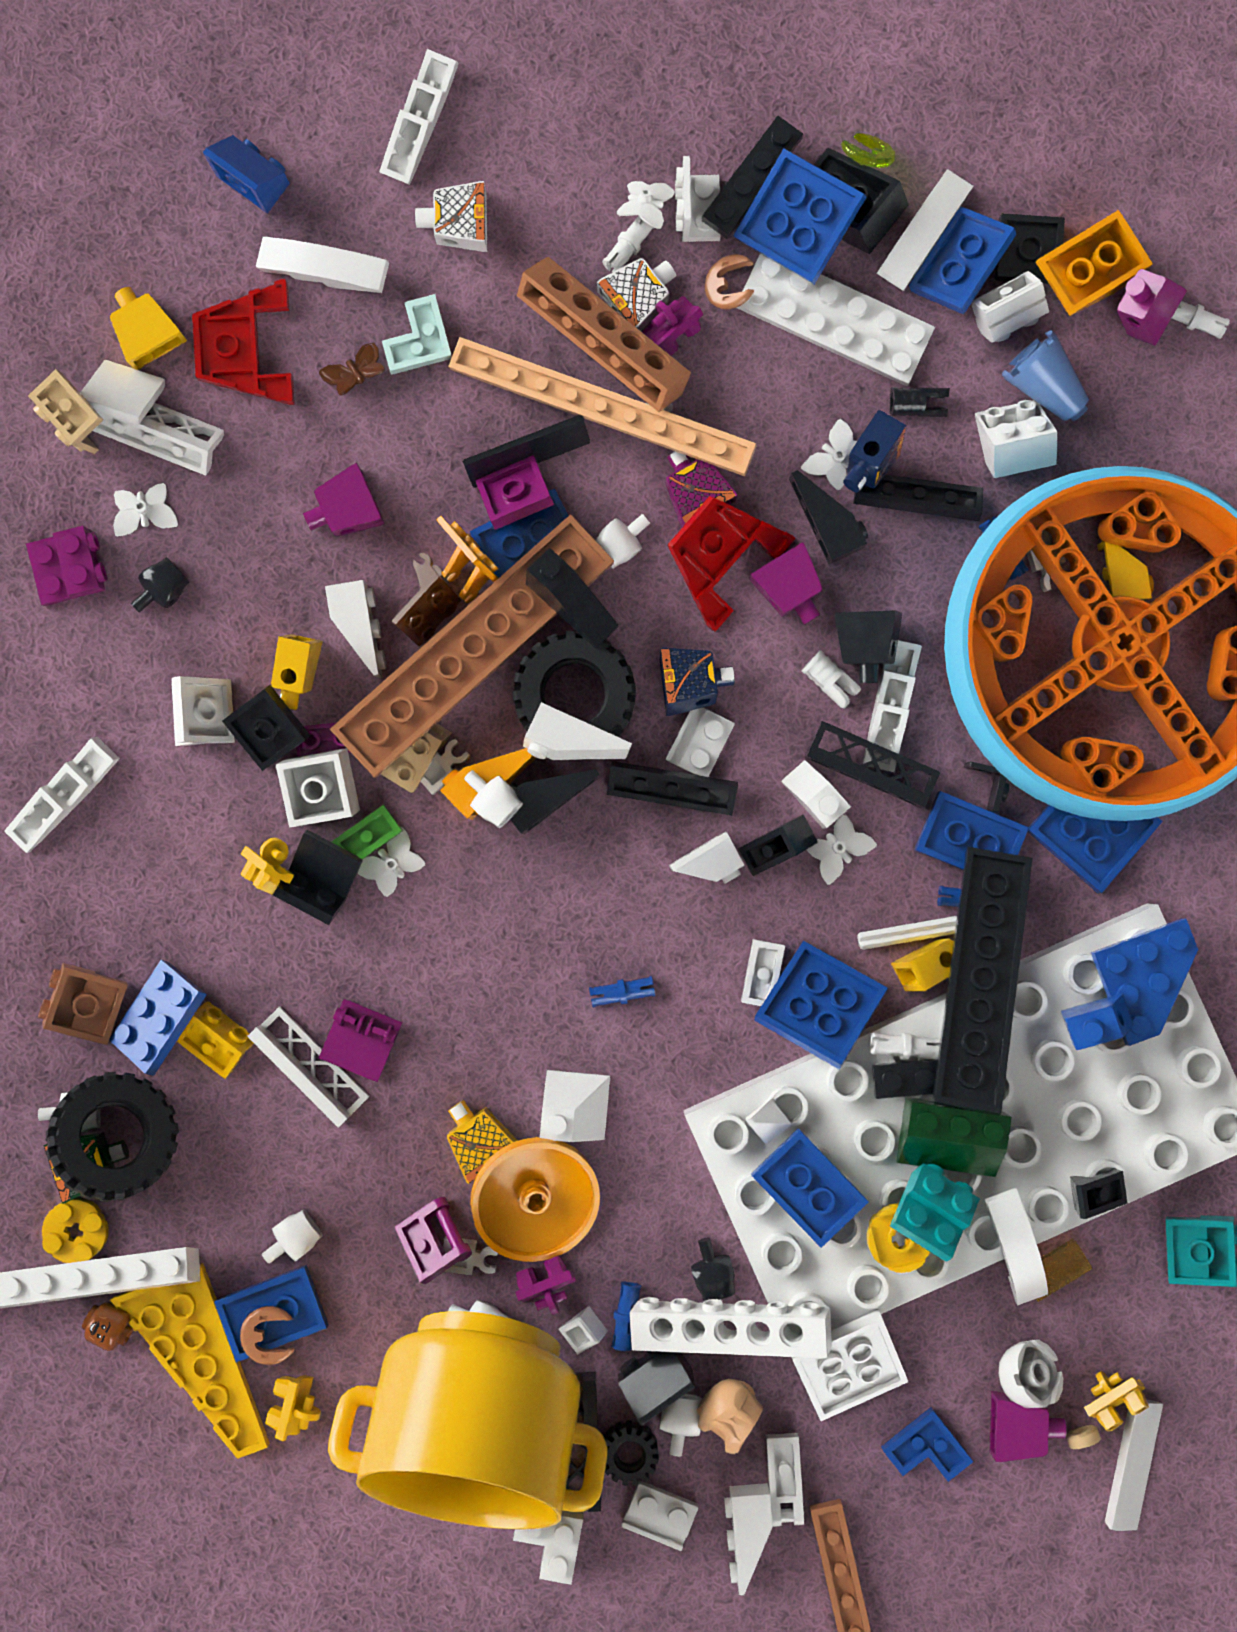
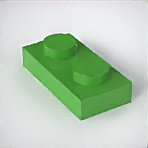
M382 805L331 842L363 860L403 832L388 808Z

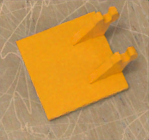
M440 516L436 519L437 522L458 545L441 575L448 582H452L459 577L463 567L471 560L476 567L459 594L462 600L470 603L478 596L479 590L489 579L495 582L499 578L494 573L499 568L480 550L481 547L456 521L449 524Z

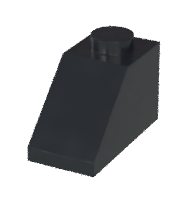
M803 814L738 849L752 875L755 876L797 856L817 844L818 841Z

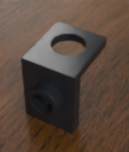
M971 761L966 762L964 768L994 774L987 810L998 813L1001 801L1005 802L1009 793V783H1006V777L993 766Z

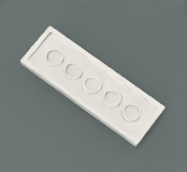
M761 253L743 291L753 289L754 293L747 302L737 307L739 310L904 386L909 385L935 329L934 326L824 275H820L814 285Z

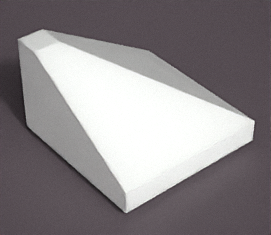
M772 1098L745 1118L766 1145L792 1125Z

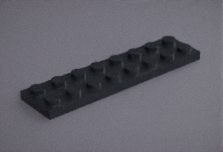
M973 847L966 849L933 1090V1104L998 1116L1002 1112L1033 858Z

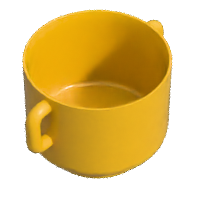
M447 1311L425 1316L420 1320L417 1332L400 1337L388 1348L383 1359L377 1387L368 1385L355 1386L348 1389L341 1396L336 1407L330 1432L328 1453L331 1461L338 1469L358 1474L356 1484L361 1491L392 1507L458 1524L524 1530L556 1525L561 1520L562 1511L584 1512L596 1504L603 1489L607 1461V1443L603 1434L595 1427L577 1423L580 1383L574 1370L559 1358L561 1346L553 1336L527 1323L502 1316L478 1312ZM360 1406L372 1408L363 1453L349 1449L356 1411ZM573 1444L587 1447L582 1488L577 1491L566 1489Z

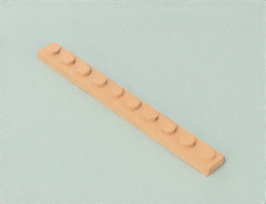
M459 337L448 366L450 370L573 415H582L587 420L742 476L746 475L757 447L756 443L665 410L658 412L643 402Z

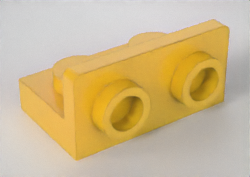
M208 1001L197 1009L177 1040L179 1044L224 1079L232 1073L245 1052L254 1044L247 1037L250 1033L244 1027L239 1026L225 1015L221 1009Z

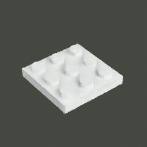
M879 1310L831 1330L832 1347L827 1358L792 1357L820 1421L908 1382Z

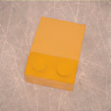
M1119 210L1036 261V264L1069 316L1126 287L1127 282L1135 277L1138 270H1148L1153 265Z
M527 748L464 767L460 771L455 768L442 780L445 786L440 791L467 819L473 820L478 813L470 805L478 793L464 780L470 771L474 770L486 783L500 776L510 784L537 757L528 753Z

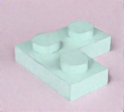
M435 294L404 302L412 333L382 341L391 375L452 358Z

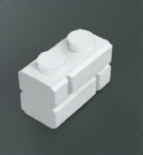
M1027 271L973 300L971 304L980 333L991 343L995 341L1000 342L1008 339L1015 330L1023 326L1028 327L1036 324L1041 316L1049 312L1041 280Z

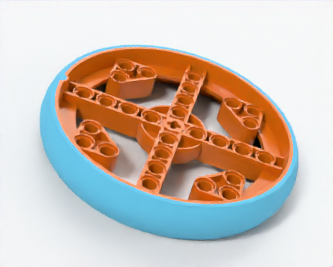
M1113 466L1075 472L1051 480L1026 493L993 520L977 540L956 579L948 606L944 650L946 672L958 713L969 735L982 754L1003 776L1035 799L1059 810L1082 817L1110 821L1143 820L1172 814L1216 794L1237 778V649L1230 642L1232 634L1237 637V626L1220 631L1215 636L1207 692L1213 700L1218 702L1236 700L1223 723L1211 737L1162 669L1167 661L1170 650L1168 630L1230 585H1233L1237 593V509L1214 492L1186 478L1144 467ZM1139 502L1146 506L1147 516H1143L1139 512ZM1109 514L1098 526V535L1103 542L1119 545L1124 548L1159 553L1176 545L1180 541L1182 531L1201 544L1214 558L1151 603L1129 596H1112L1064 526L1083 518ZM1113 521L1121 525V535L1114 532L1112 528ZM1157 529L1164 532L1166 536L1165 543L1157 538ZM1042 531H1047L1051 534V545L1043 542ZM1032 550L1079 618L1072 637L1074 658L1007 704L997 679L994 660L1006 662L1019 657L1023 653L1033 601L1032 594L1026 586L1013 585L1005 590L1003 589L1018 563ZM1061 557L1069 560L1071 564L1069 572L1062 569L1060 565ZM1220 563L1227 568V577L1220 573ZM1194 582H1198L1201 585V596L1195 593ZM1080 583L1088 587L1089 596L1087 599L1079 593ZM1012 593L1018 597V609H1014L1009 605V594ZM1169 600L1176 604L1177 611L1175 614H1172L1168 609ZM1098 610L1106 613V625L1099 622L1097 618ZM983 612L992 615L993 626L991 628L983 624ZM1143 618H1146L1151 624L1149 633L1142 627ZM1002 638L1010 641L1012 645L1010 654L1002 651L1000 647ZM1120 639H1122L1123 642H1124V643L1121 645V649L1118 648V645H1117V644L1120 643V641H1121ZM1092 654L1096 655L1100 661L1098 670L1093 669L1090 665ZM1136 663H1140L1144 669L1142 678L1135 674L1134 667ZM1066 673L1071 674L1074 678L1072 689L1068 688L1064 683V675ZM1224 679H1227L1231 684L1229 694L1223 688ZM1095 684L1110 691H1130L1178 761L1157 770L1135 774L1142 768L1144 763V755L1137 746L1091 737H1079L1070 739L1063 744L1061 749L1062 759H1060L1040 745L1027 731L1086 688ZM1155 689L1161 692L1162 701L1160 704H1157L1153 699ZM1040 691L1045 692L1048 696L1049 702L1046 707H1042L1038 702ZM1015 709L1023 716L1020 726L1015 725L1011 719L1012 712ZM1174 715L1180 720V727L1177 731L1171 725ZM1192 742H1195L1198 746L1196 757L1190 752ZM1078 744L1082 745L1085 749V756L1082 760H1079L1075 755V748ZM1122 752H1125L1129 757V764L1126 768L1121 766L1119 762ZM1097 770L1103 775V783L1100 787L1093 780L1094 773Z

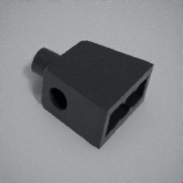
M891 610L835 613L843 663L859 665V683H878V664H894L902 612Z

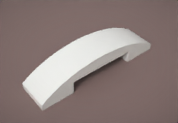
M1013 1188L986 1198L985 1203L992 1226L997 1232L1010 1275L1008 1279L1016 1304L1020 1305L1048 1295L1041 1256L1017 1189Z

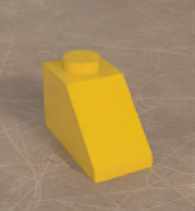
M1103 541L1097 544L1098 551L1104 550L1107 568H1103L1102 575L1105 581L1109 580L1111 595L1129 596L1143 601L1151 599L1154 582L1152 576L1148 575L1147 566L1119 545Z

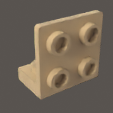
M55 369L28 395L36 405L33 410L45 422L51 421L57 428L55 431L56 436L68 447L73 445L80 452L86 450L95 454L99 449L87 435L104 419L63 373Z
M435 724L385 769L381 775L413 793L437 751L447 743L452 732L439 724Z

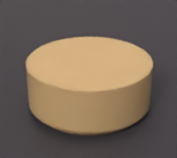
M1085 1425L1073 1429L1066 1435L1071 1449L1090 1447L1101 1440L1099 1431L1094 1425Z

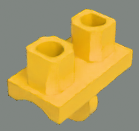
M270 838L261 846L260 855L245 846L241 855L248 861L240 875L254 882L253 885L256 888L271 895L274 894L281 880L290 884L294 875L280 865L287 859L289 854L287 844L279 838Z
M1101 1370L1095 1374L1099 1384L1091 1388V1391L1095 1397L1104 1392L1106 1394L1084 1407L1089 1417L1097 1418L1106 1431H1112L1124 1423L1115 1407L1124 1402L1130 1413L1135 1416L1149 1408V1405L1142 1392L1146 1388L1140 1379L1136 1380L1134 1377H1131L1119 1386L1114 1387L1123 1381L1120 1374L1116 1372L1108 1378Z
M307 1375L297 1378L283 1376L275 1381L274 1395L283 1398L284 1403L283 1407L275 1405L270 1408L265 1424L277 1430L276 1439L285 1441L287 1436L298 1435L301 1429L307 1430L309 1421L320 1419L321 1410L313 1406L315 1396L309 1395L313 1377Z

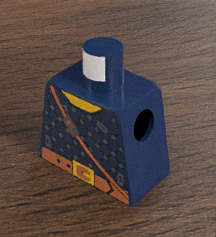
M881 410L877 411L849 454L848 474L843 480L844 485L849 490L859 492L864 484L870 488H875L901 454L907 425Z
M660 648L659 662L666 716L711 706L717 700V687L734 685L733 667L715 668L711 651Z

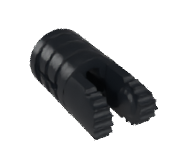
M892 387L890 391V416L947 417L948 409L944 407H926V397H949L950 388L919 387L918 389H898V387Z

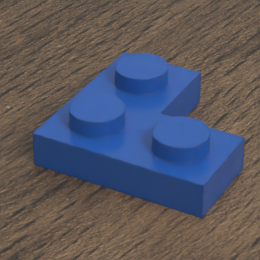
M932 1407L881 1446L883 1452L902 1476L929 1457L949 1482L973 1463L972 1458Z

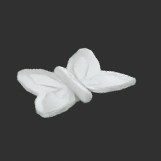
M641 181L629 183L627 185L630 193L628 196L629 202L624 203L617 210V215H639L650 226L661 229L664 219L662 212L658 208L661 209L664 206V202L673 197L675 191L665 183H653L651 185Z
M841 419L830 430L829 441L832 447L827 443L822 446V450L827 453L817 452L809 456L808 460L801 466V469L810 475H826L829 483L836 490H840L844 486L843 480L847 476L846 468L848 467L849 454L857 442L853 440V432L849 425Z
M164 483L149 488L145 495L142 491H139L137 497L130 491H115V503L120 509L115 516L113 525L115 536L133 533L138 528L140 519L142 527L149 526L148 518L155 526L163 529L178 526L176 514L171 507L164 504L167 496V488Z
M842 815L834 825V835L828 833L826 835L827 840L817 839L818 843L808 848L807 851L812 857L821 860L819 867L821 876L827 885H830L843 871L842 858L846 863H850L852 857L848 853L855 856L866 855L877 844L872 837L864 833L855 832L853 823L846 815Z
M401 827L403 832L387 842L388 853L383 848L378 851L382 859L375 856L366 857L363 859L358 871L360 876L368 880H376L378 889L386 897L394 892L397 886V877L404 878L403 871L415 872L425 866V861L418 854L410 851L411 842L409 835L403 827Z

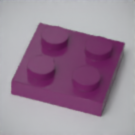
M534 455L475 480L495 530L554 505Z

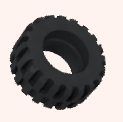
M566 631V634L558 636L553 634L548 636V640L540 644L538 642L534 645L530 654L524 656L520 662V669L518 673L516 672L514 678L513 701L515 703V711L524 729L528 731L541 702L546 704L545 687L551 675L561 667L578 664L595 671L601 678L605 688V700L601 710L586 723L620 737L633 714L636 686L631 667L627 664L624 655L619 649L616 650L611 645V642L607 640L595 649L584 637L575 631Z
M107 1072L98 1077L95 1075L73 1087L52 1113L49 1127L46 1131L47 1158L51 1160L54 1167L52 1170L56 1177H60L65 1182V1187L70 1191L75 1190L80 1193L81 1197L98 1199L103 1202L123 1200L152 1186L160 1179L163 1172L169 1168L172 1163V1155L176 1153L178 1142L175 1141L176 1134L179 1133L178 1123L174 1122L173 1115L176 1113L173 1105L168 1106L164 1098L167 1096L161 1089L156 1091L151 1086L153 1083L145 1078L139 1080L135 1078V1074L126 1072L124 1075H116V1072ZM108 1106L122 1107L134 1114L139 1120L144 1134L143 1144L138 1155L130 1163L117 1168H106L95 1164L86 1156L81 1145V1130L86 1119L96 1110Z

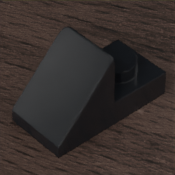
M1110 1170L1093 1177L1070 1176L1074 1208L1080 1219H1088L1128 1204L1124 1175L1121 1170Z

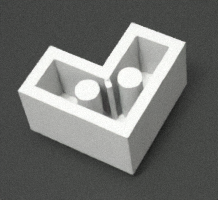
M562 1511L560 1522L550 1527L524 1530L515 1529L513 1541L544 1546L539 1579L572 1584L583 1523V1512Z

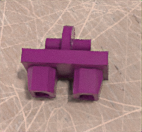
M684 296L674 300L668 306L664 302L659 301L655 305L658 315L642 333L672 356L678 351L679 345L676 339L680 335L684 334L687 337H691L701 330L699 318L704 314L700 307L690 303Z
M561 1256L553 1257L544 1262L549 1278L538 1282L533 1267L516 1273L519 1290L515 1293L518 1301L525 1303L544 1295L545 1298L535 1302L537 1310L540 1311L549 1307L552 1315L559 1313L558 1303L567 1300L568 1297L565 1290L555 1294L553 1291L577 1281L574 1272L568 1270Z

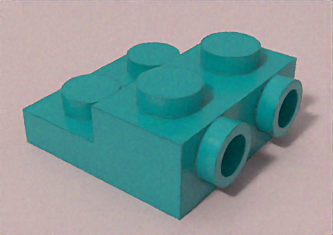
M923 1163L911 1173L890 1227L947 1262L953 1258L963 1230L970 1226L980 1198L972 1194L973 1188L967 1183L959 1181L954 1183L944 1176L945 1171L935 1164L926 1165Z
M1235 1216L1166 1217L1169 1284L1237 1287V1225H1235Z

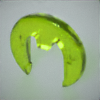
M856 133L854 138L859 143L861 142L866 147L872 149V153L846 140L841 143L842 150L847 156L866 166L875 168L888 167L894 163L896 158L895 151L888 143L869 134Z

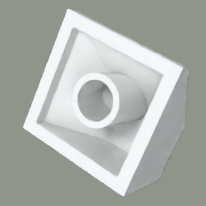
M727 832L719 834L669 865L672 871L715 882L722 879L724 884L741 875L738 869L744 866Z
M547 1070L540 1138L564 1142L604 1140L610 1076Z

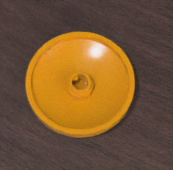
M540 1137L527 1138L508 1144L494 1153L485 1162L478 1172L472 1187L471 1212L479 1235L495 1252L517 1261L539 1262L566 1253L587 1235L598 1214L600 1189L589 1161L576 1148L563 1141H553Z

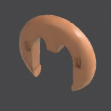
M733 254L723 257L711 267L705 280V294L712 305L720 309L729 310L743 305L750 299L754 293L753 289L727 295L721 294L722 291L728 289V281L721 277L728 271L752 266L754 264L752 260L743 255Z
M265 1306L254 1310L244 1320L240 1331L241 1345L245 1353L255 1362L265 1365L277 1364L286 1360L295 1350L294 1348L263 1349L257 1345V1342L265 1339L264 1330H258L256 1325L265 1321L293 1320L292 1316L279 1307Z

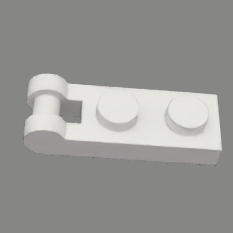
M798 1433L767 1434L768 1482L773 1527L782 1526V1523L793 1522L794 1525H804ZM780 1503H792V1508L781 1509Z

